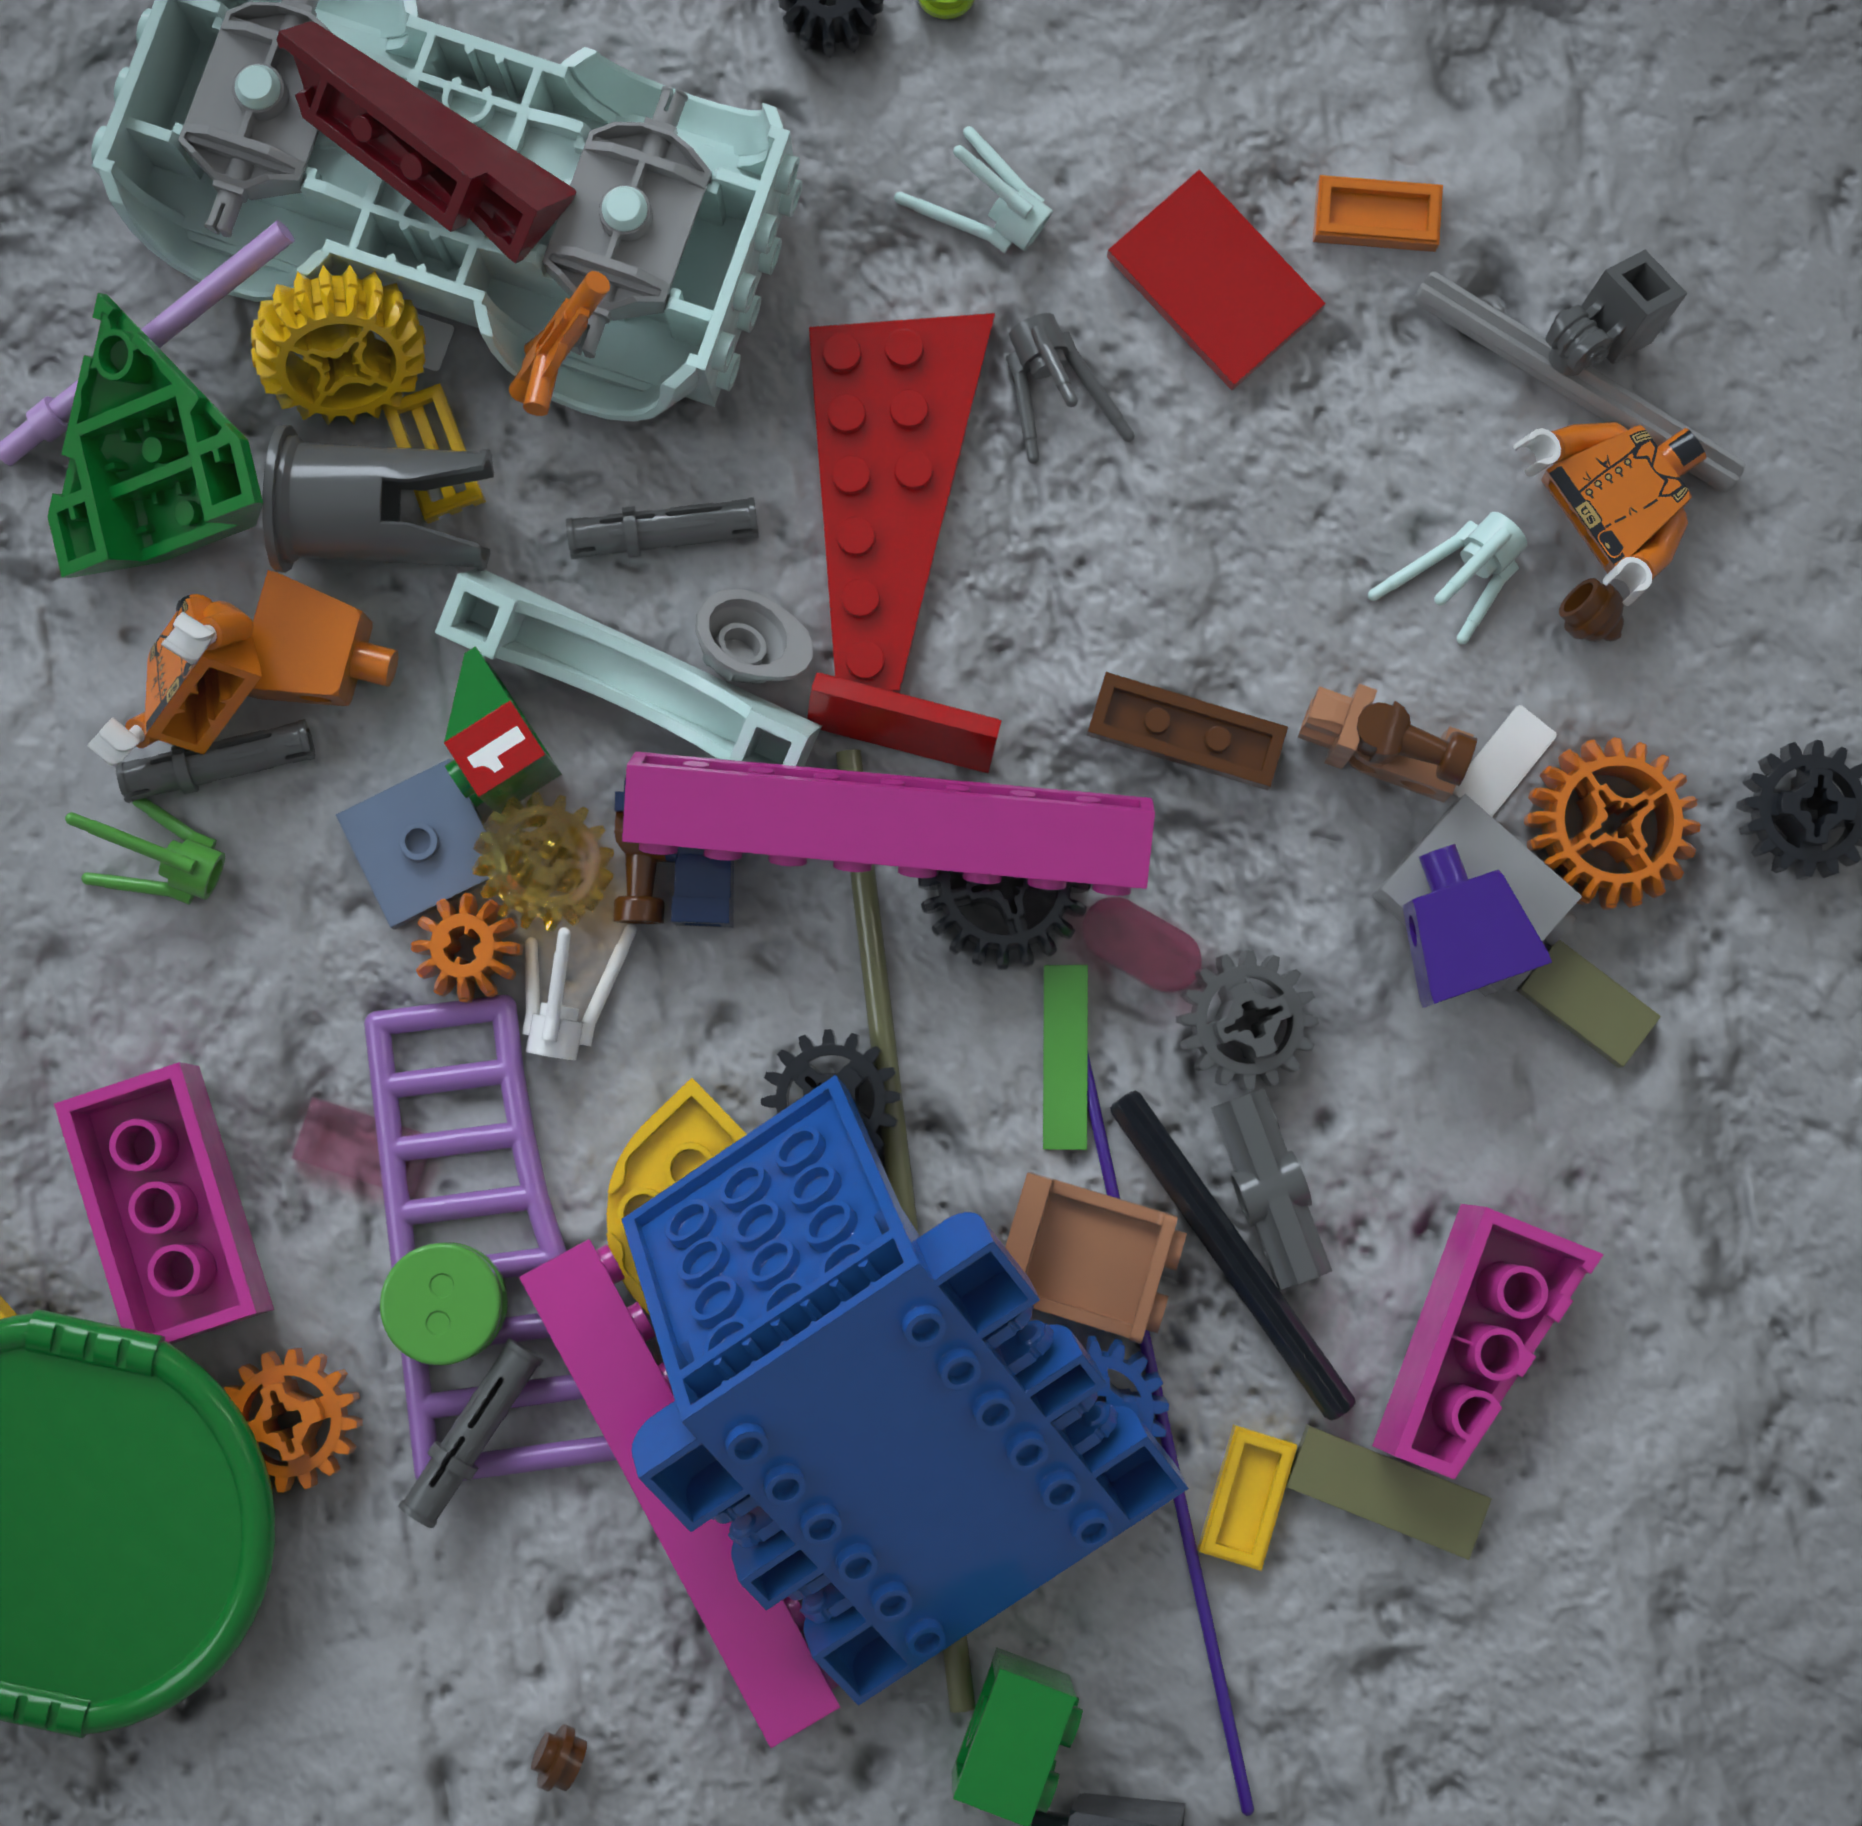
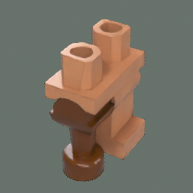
M1358 684L1351 697L1320 686L1318 687L1314 699L1312 698L1308 706L1298 738L1328 748L1329 751L1324 762L1325 764L1343 769L1346 763L1349 762L1354 769L1361 773L1443 803L1453 795L1456 785L1458 787L1461 785L1477 744V738L1473 737V734L1449 726L1441 738L1411 725L1408 712L1398 702L1394 701L1392 705L1380 702L1373 703L1377 690L1362 684Z

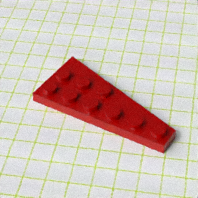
M995 313L809 327L835 677L897 693L901 691L927 582L929 581L934 561L935 550L947 510L968 420L995 320Z

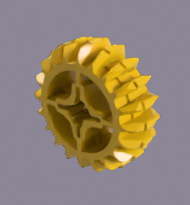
M323 265L318 278L309 279L297 271L293 282L294 288L276 284L275 291L272 294L273 300L261 301L260 309L257 312L258 319L253 321V327L251 328L252 364L256 368L257 375H260V382L264 386L265 393L275 394L281 409L297 406V411L300 413L303 421L315 413H319L328 426L336 416H346L355 425L359 414L367 412L379 419L382 404L400 407L401 397H403L402 392L415 391L418 380L417 374L424 372L423 365L426 359L423 346L426 345L424 327L420 325L417 309L413 306L412 300L403 299V293L399 291L397 283L382 286V280L379 279L376 271L363 279H359L351 265L348 266L343 275H331ZM374 332L380 335L386 342L376 339ZM295 353L302 355L303 359L298 357Z

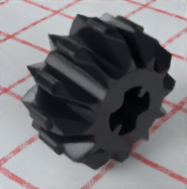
M778 0L779 7L786 11L783 16V26L788 34L800 32V46L805 51L812 48L818 41L823 42L824 54L829 58L836 51L835 43L843 42L846 48L855 53L856 49L859 48L858 33L873 36L877 30V20L873 15L881 13L884 5L883 0H836V4L833 6L825 5L826 0Z

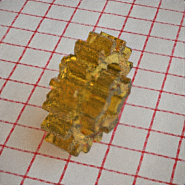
M540 792L532 793L525 808L515 797L508 799L502 814L495 811L490 814L483 826L486 832H481L474 843L473 850L482 856L478 857L472 867V872L474 875L489 877V880L480 892L483 898H491L498 895L503 902L497 914L503 918L510 914L513 909L520 912L521 928L524 929L529 928L535 917L543 919L544 926L548 932L555 931L562 920V915L572 926L578 924L586 913L585 909L595 910L604 897L600 890H605L613 879L614 874L603 867L608 865L614 856V851L611 848L598 847L597 845L606 831L604 826L588 828L583 822L589 810L583 806L574 814L565 811L566 796L560 794L552 806L544 805ZM529 827H538L531 832L521 830ZM542 858L546 859L545 866L541 864ZM555 891L567 893L562 896L548 897L549 894Z

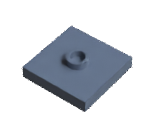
M450 758L336 814L390 928L394 930L437 909L436 903L441 899L451 902L461 897L464 893H469L508 874L476 806L469 797L465 798L445 768V765L452 761Z

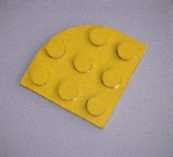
M694 1078L687 1081L633 1135L616 1163L607 1192L609 1193L606 1213L608 1247L625 1277L622 1282L633 1298L648 1314L649 1311L621 1219L747 1135Z

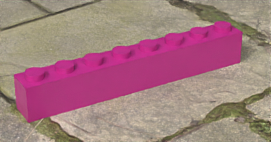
M635 752L627 763L622 842L639 843L640 851L658 855L674 854L678 852V847L704 849L703 855L715 860H739L742 858L743 853L768 855L770 863L781 866H803L807 864V858L831 860L833 861L834 868L847 872H867L872 870V864L898 866L899 874L913 878H932L937 875V870L963 872V879L973 883L996 884L1001 882L1002 876L1028 878L1027 884L1039 889L1060 890L1066 888L1067 882L1093 884L1092 890L1097 893L1125 896L1131 894L1132 888L1147 889L1155 809L1152 798Z
M587 1239L519 1276L770 1748L841 1708L832 1692L839 1685L812 1658L809 1647L801 1634V1631L804 1630L805 1616L800 1612L802 1606L799 1601L786 1597L766 1611L739 1583L731 1557L733 1541L728 1536L732 1521L720 1524L716 1520L710 1519L690 1532L638 1478L632 1457L633 1440L638 1430L651 1416L674 1402L675 1399L664 1362L657 1365L645 1343L656 1337L646 1315L638 1302L626 1308L614 1285L624 1280L625 1277L608 1245L606 1244L595 1250L591 1240Z

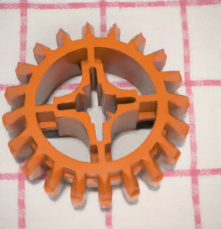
M1616 737L1607 742L1604 753L1595 740H1589L1582 744L1581 757L1571 749H1568L1558 757L1562 770L1548 766L1540 773V777L1549 789L1535 788L1529 793L1528 799L1533 804L1544 809V811L1532 812L1524 817V824L1526 826L1542 829V835L1527 841V848L1530 851H1538L1545 848L1549 858L1543 860V862L1552 870L1557 867L1562 873L1560 877L1571 887L1575 882L1579 884L1577 892L1582 897L1577 902L1578 904L1586 905L1590 903L1598 890L1599 902L1603 910L1616 908L1620 895L1629 908L1642 904L1643 891L1652 898L1659 897L1666 892L1662 877L1672 882L1682 878L1684 871L1674 858L1688 860L1695 855L1696 849L1690 843L1681 839V837L1694 835L1700 831L1701 824L1699 822L1683 818V812L1696 807L1698 799L1694 796L1679 799L1676 789L1687 782V776L1680 773L1667 779L1662 773L1668 767L1670 760L1669 756L1663 754L1654 759L1650 764L1646 763L1648 751L1647 745L1639 742L1635 744L1628 752L1627 757L1622 739ZM1609 775L1622 778L1635 785L1642 793L1633 798L1620 797L1609 788L1607 783L1600 786L1594 776ZM1574 789L1580 797L1576 804L1583 815V824L1580 831L1569 839L1565 826V811L1568 799ZM1630 808L1633 809L1631 815L1621 820L1622 824L1616 828L1614 833L1608 835L1605 832L1594 839H1590V835L1602 827L1601 824L1607 820L1609 815L1615 813L1618 816ZM1654 809L1657 819V840L1652 854L1648 857L1644 851L1648 844L1642 835L1641 824L1644 817ZM1591 849H1601L1608 852L1616 863L1623 861L1630 873L1615 874L1602 871L1587 863L1581 855Z

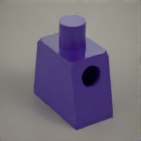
M1456 844L1418 857L1431 893L1412 899L1404 904L1403 913L1422 1008L1552 963L1546 947L1499 869L1468 879Z

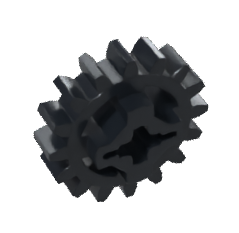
M1814 740L1806 745L1802 754L1796 742L1789 743L1780 748V758L1770 753L1758 761L1764 775L1752 773L1744 778L1742 783L1754 794L1752 797L1738 801L1736 809L1751 813L1752 821L1740 827L1739 831L1741 835L1756 833L1760 841L1751 851L1754 857L1768 852L1775 856L1771 871L1779 873L1794 864L1797 880H1805L1812 877L1816 867L1820 875L1826 878L1839 873L1838 861L1848 867L1862 860L1859 851L1855 847H1862V784L1859 780L1862 777V763L1850 769L1844 765L1848 749L1840 747L1832 751L1828 756H1824L1822 740ZM1796 770V776L1791 778L1790 790L1773 793L1781 778L1787 773ZM1833 782L1840 788L1841 792H1840L1839 789L1833 784ZM1806 799L1808 808L1818 810V818L1813 821L1811 813L1801 810L1800 802ZM1774 823H1775V824L1777 825V827L1782 831V833L1787 837V841L1780 835V833H1779L1778 830L1776 829ZM1838 827H1845L1839 840L1829 849L1822 851L1823 845L1828 843L1829 831Z
M825 1029L822 1045L815 1046L813 1041L804 1034L799 1037V1046L802 1051L799 1055L795 1056L781 1049L777 1055L786 1068L783 1073L766 1072L764 1078L777 1086L776 1095L761 1098V1105L776 1108L778 1114L790 1106L789 1094L793 1080L803 1090V1096L816 1088L810 1082V1077L817 1084H822L834 1075H837L849 1090L874 1147L881 1149L885 1143L877 1130L880 1125L886 1127L897 1126L898 1120L893 1115L886 1113V1106L888 1103L902 1100V1093L886 1091L884 1082L890 1080L896 1074V1070L894 1067L877 1069L874 1063L882 1052L878 1046H874L862 1054L857 1051L860 1035L851 1033L846 1039L844 1046L837 1045L834 1030ZM824 1056H841L851 1060L839 1073L823 1074L810 1063L814 1059ZM868 1077L874 1090V1108L870 1118L859 1108V1088Z

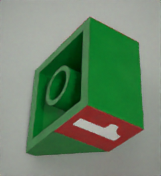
M476 646L465 652L444 744L454 760L446 764L445 768L465 798L469 797L476 807L485 802L493 811L500 815L561 776L562 773L490 663Z

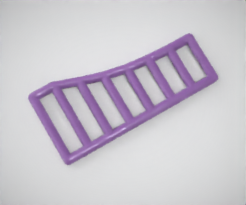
M496 995L492 998H473L471 1003H463L457 1000L374 1011L368 1014L364 1021L391 1269L403 1256L416 1249L413 1225L526 1210L539 1248L486 1255L497 1266L503 1278L521 1276L567 1251L548 1195L534 1132L515 1000L509 995ZM493 1022L496 1060L396 1073L392 1035ZM501 1085L506 1123L403 1136L399 1098ZM512 1148L520 1183L519 1186L410 1200L406 1161ZM538 1313L505 1318L501 1331L489 1346L505 1344L508 1338L521 1342L551 1338ZM401 1352L414 1474L417 1480L432 1458L427 1452L433 1443L437 1441L435 1419L460 1415L478 1387L432 1393L429 1365L413 1360ZM571 1374L531 1379L527 1382L511 1408L584 1398ZM604 1436L481 1452L474 1463L479 1469L471 1480L615 1461L616 1458Z

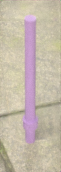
M277 220L141 330L158 348H161L294 242L293 235L282 222ZM78 380L55 398L46 396L26 412L27 420L0 441L1 461L12 466L42 441L53 442L67 431Z

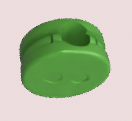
M455 1242L429 1244L407 1253L390 1270L383 1284L380 1297L382 1324L392 1343L411 1359L437 1366L459 1363L485 1350L501 1331L508 1309L506 1284L497 1266L489 1257L476 1248Z

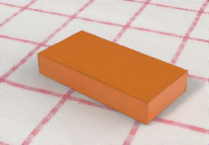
M1319 175L1316 185L1313 242L1436 252L1440 241L1443 185Z

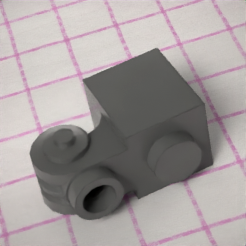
M1646 249L1625 259L1603 272L1582 305H1576L1571 309L1565 308L1556 315L1545 337L1546 342L1552 348L1549 352L1551 365L1561 374L1576 376L1584 368L1594 363L1599 364L1605 358L1611 364L1624 359L1654 341L1688 293Z

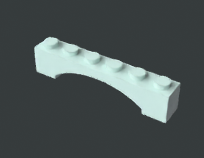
M477 569L457 574L435 630L436 634L468 649L476 646L483 656L492 660L497 658L519 665L614 703L682 737L717 759L804 767L822 727L813 721L487 570L477 571Z

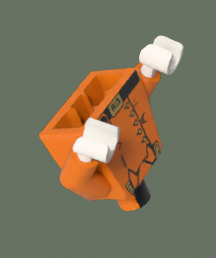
M1617 422L1573 424L1554 431L1543 428L1535 429L1513 445L1515 451L1525 447L1530 449L1536 457V462L1524 470L1525 474L1528 477L1535 476L1551 464H1554L1546 470L1541 479L1607 572V575L1602 580L1603 584L1607 586L1613 579L1626 583L1629 587L1630 595L1622 603L1626 606L1631 605L1649 588L1652 580L1672 562L1688 525L1687 514L1683 507L1692 498L1690 491L1680 476L1706 459L1707 456L1702 445L1687 428H1683L1659 446L1656 445L1642 425L1635 426L1629 430Z
M192 594L179 600L175 615L150 649L147 658L145 711L129 719L125 727L112 717L87 744V747L107 764L114 767L119 765L135 746L145 748L158 740L204 755L262 677L252 636L254 627L252 620L229 602H212L210 598L204 595Z

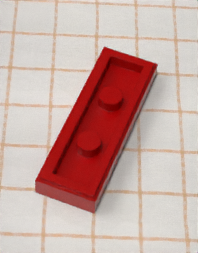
M817 672L810 692L807 719L821 725L820 730L987 774H989L1002 720Z

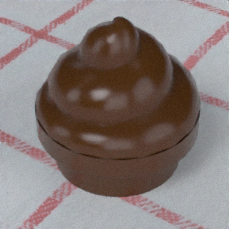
M1596 578L1583 581L1565 597L1560 605L1559 615L1565 620V630L1575 639H1585L1591 642L1602 639L1610 642L1616 641L1621 638L1624 625L1622 615L1624 607L1622 603L1623 598L1619 591L1611 584L1605 586Z

